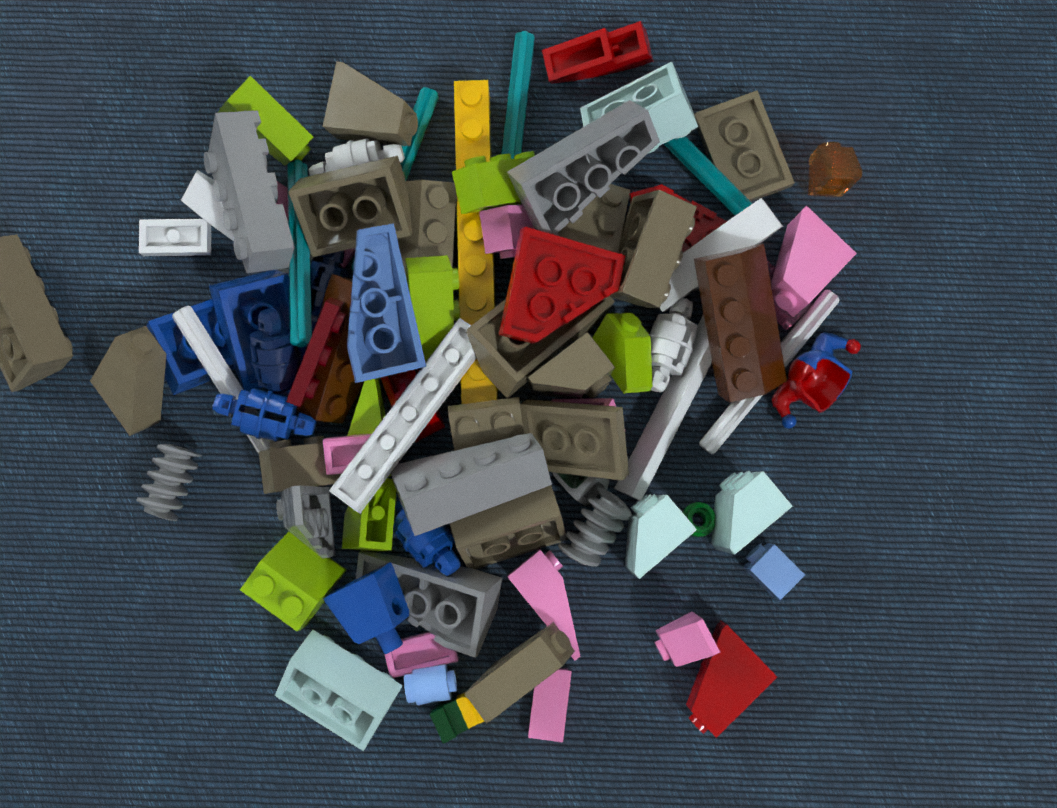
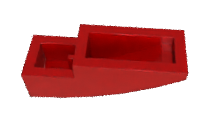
M641 21L608 32L606 28H602L542 50L548 80L551 84L604 76L654 62L647 31Z

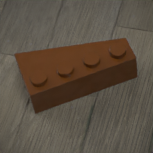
M331 274L319 316L325 301L333 297L344 302L341 312L346 314V318L339 334L333 332L328 345L333 347V351L326 367L320 365L315 378L320 380V384L312 400L307 398L301 407L297 406V411L311 416L317 421L342 424L364 381L355 383L347 350L353 279Z

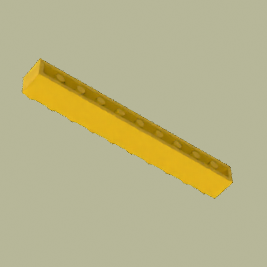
M488 80L454 81L456 170L465 167V160L485 156L486 162H490V92ZM457 197L460 318L472 326L496 307L494 253L485 254L480 213L461 214ZM477 358L461 378L462 404L498 400V388L482 372Z

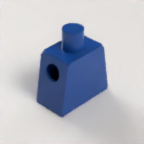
M391 562L341 586L323 598L354 643L361 644L375 637L384 654H388L403 645L395 627L409 616L410 611Z

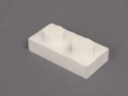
M204 219L139 220V254L143 256L211 255V224Z

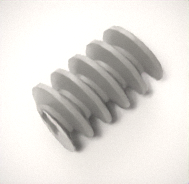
M158 444L157 449L163 452L165 456L152 458V462L160 468L158 471H147V475L155 480L154 484H142L141 487L149 493V497H137L136 501L144 506V511L148 514L166 520L177 521L178 516L171 510L182 509L183 503L176 496H187L188 490L181 483H191L193 481V477L186 470L197 469L198 464L191 457H200L202 454L173 444Z
M598 487L596 489L602 498L590 497L588 499L594 510L591 511L585 508L581 510L587 521L575 520L573 522L579 533L571 531L566 533L567 538L572 542L571 545L563 542L558 545L560 550L568 557L588 566H598L600 564V555H605L609 550L607 543H613L616 540L614 532L622 531L624 528L622 520H629L632 516L630 509L621 499L611 492Z

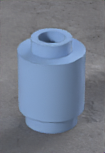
M443 664L413 669L411 674H405L404 688L407 702H416L417 705L451 700V692H457L455 671H448L447 665Z

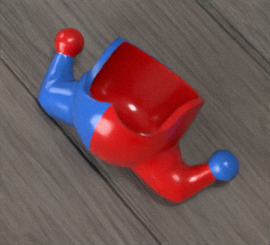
M823 332L816 337L808 352L801 354L793 361L789 368L787 381L777 388L771 399L773 406L782 417L783 427L790 429L796 425V417L790 413L789 408L792 402L802 401L821 413L839 398L852 377V371L833 356V350L845 349L850 354H856L861 349V345L857 340H846L837 335Z

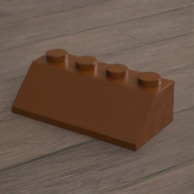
M764 244L695 258L694 264L718 395L731 403L767 394L786 382L787 378Z

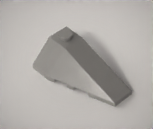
M299 485L291 486L281 491V499L277 500L276 508L278 519L283 520L284 528L321 558L336 556L329 487Z
M364 550L359 552L356 579L391 562L410 611L407 621L416 628L420 625L435 635L434 641L445 648L475 658L478 656L498 608L501 577L462 566L455 573L446 576L434 566L435 563L427 568H423L413 558Z

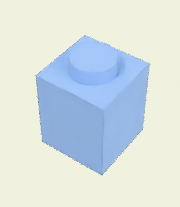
M766 543L764 546L758 544L746 556L749 562L743 567L772 597L781 600L805 576L775 544Z

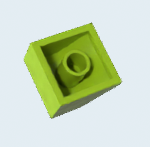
M288 532L259 562L240 591L298 632L307 627L324 603L323 598L331 593L347 569L331 558H321L292 533Z

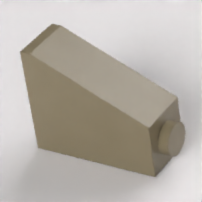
M336 61L322 127L336 139L358 141L368 138L370 141H379L380 144L410 146L412 135L416 134L418 128L417 114L405 100L347 64Z
M146 326L115 337L90 380L129 436L158 424L161 420L166 353Z
M553 622L494 662L464 694L487 724L560 669L575 650L571 646L567 635L560 631Z

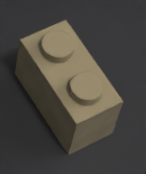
M325 437L303 439L304 445L292 446L291 440L270 442V449L260 451L259 460L264 494L281 492L291 486L319 487L334 484L341 474H326L323 439Z

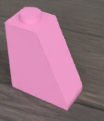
M807 206L787 225L771 281L773 299L781 309L787 311L792 317L804 309L857 254Z

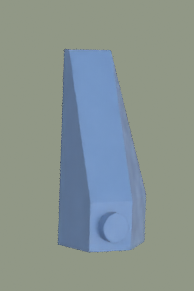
M394 223L357 230L347 350L355 383L426 367Z

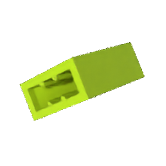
M251 76L230 96L217 112L258 110L261 120L256 131L258 139H266L269 154L284 166L292 160H302L311 150L307 144L313 136Z

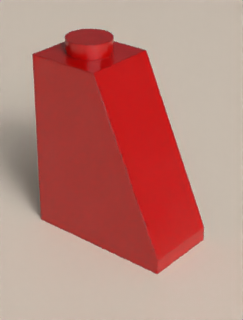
M723 621L716 625L712 635L720 653L703 659L686 703L693 713L689 720L703 734L709 730L716 738L777 678L769 667Z

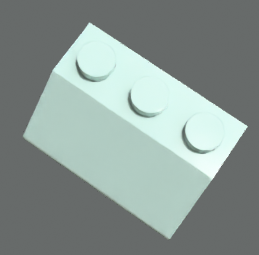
M672 62L580 108L583 127L629 100L647 109L660 141L649 153L672 139L685 137L691 130L698 127L692 107Z
M764 471L733 473L719 485L722 490L715 495L714 513L716 517L711 544L716 550L735 555L793 506Z
M646 494L641 501L638 500L631 507L634 513L628 520L625 567L639 579L697 530L668 495Z
M312 630L290 659L275 696L364 751L403 685L396 682L391 675L380 672L366 663L359 655L351 654L335 644L330 637Z

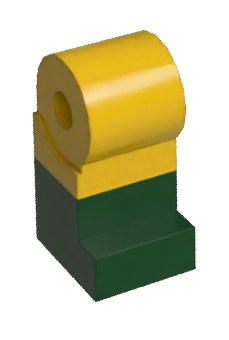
M464 693L434 706L430 712L431 719L443 744L456 738L458 734L473 726L485 722Z

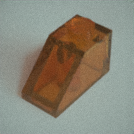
M826 142L817 146L809 157L808 195L842 197L862 178V168L853 147H841V143Z

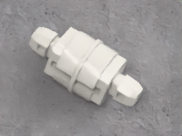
M368 138L358 141L349 140L347 144L335 146L332 152L325 153L326 162L312 165L309 168L310 176L397 155L401 163L405 156L401 145L383 146L382 150L379 141H370Z
M686 298L673 305L669 310V314H658L649 334L651 337L652 391L663 392L669 383V375L682 376L689 357L693 353L698 326L689 321L693 311V304Z

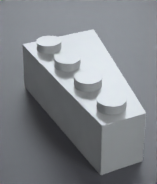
M629 100L509 170L507 173L534 229L559 236L557 233L569 222L573 224L583 214L582 210L597 196L601 198L610 189L609 185L621 173L626 174L660 141L648 110Z
M258 110L215 113L209 150L204 152L206 172L212 173L214 179L213 189L215 198L218 202L221 201L224 207L223 218L225 227L228 231L232 230L234 252L236 258L243 261L246 273L288 268L295 248L283 204H276L278 200V184L275 172L267 173L266 155H268L269 150L266 139H258L256 132L258 125L261 123Z
M532 433L516 435L503 440L400 463L390 473L414 536L552 485L543 448Z

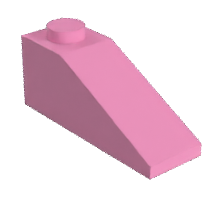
M538 549L510 572L507 577L546 626L554 622L558 629L567 635L571 646L575 650L571 657L576 661L581 656L564 580L558 571L563 565L550 550L544 554L541 549Z

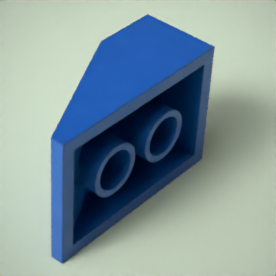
M270 270L209 286L218 323L240 384L245 391H251L253 388H262L258 385L254 366L251 364L252 354L250 348L251 333L259 331L258 317L260 311L271 308L277 310L281 315L283 327L290 329L289 277L287 273L279 270ZM305 346L298 348L301 353L300 364L306 352Z
M212 299L191 306L231 370L235 369L217 320ZM173 312L148 321L146 327L166 353L164 377L172 394L176 395L211 381V378L172 318V315L175 313Z

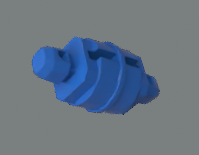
M256 388L251 389L250 392L241 390L238 400H236L234 395L218 394L215 397L212 408L217 413L228 417L233 414L231 425L240 427L241 433L254 436L259 440L261 438L277 442L279 438L288 440L291 430H294V434L310 436L313 435L316 420L311 416L302 413L296 416L297 406L286 402L288 397L275 394L274 391L267 392ZM245 407L260 411L259 416L244 413ZM270 414L285 417V423L269 419Z
M396 494L394 514L396 518L393 531L403 544V548L423 568H427L435 563L434 566L442 574L450 576L455 573L460 567V561L454 551L451 550L455 543L451 530L444 525L414 536L398 494Z

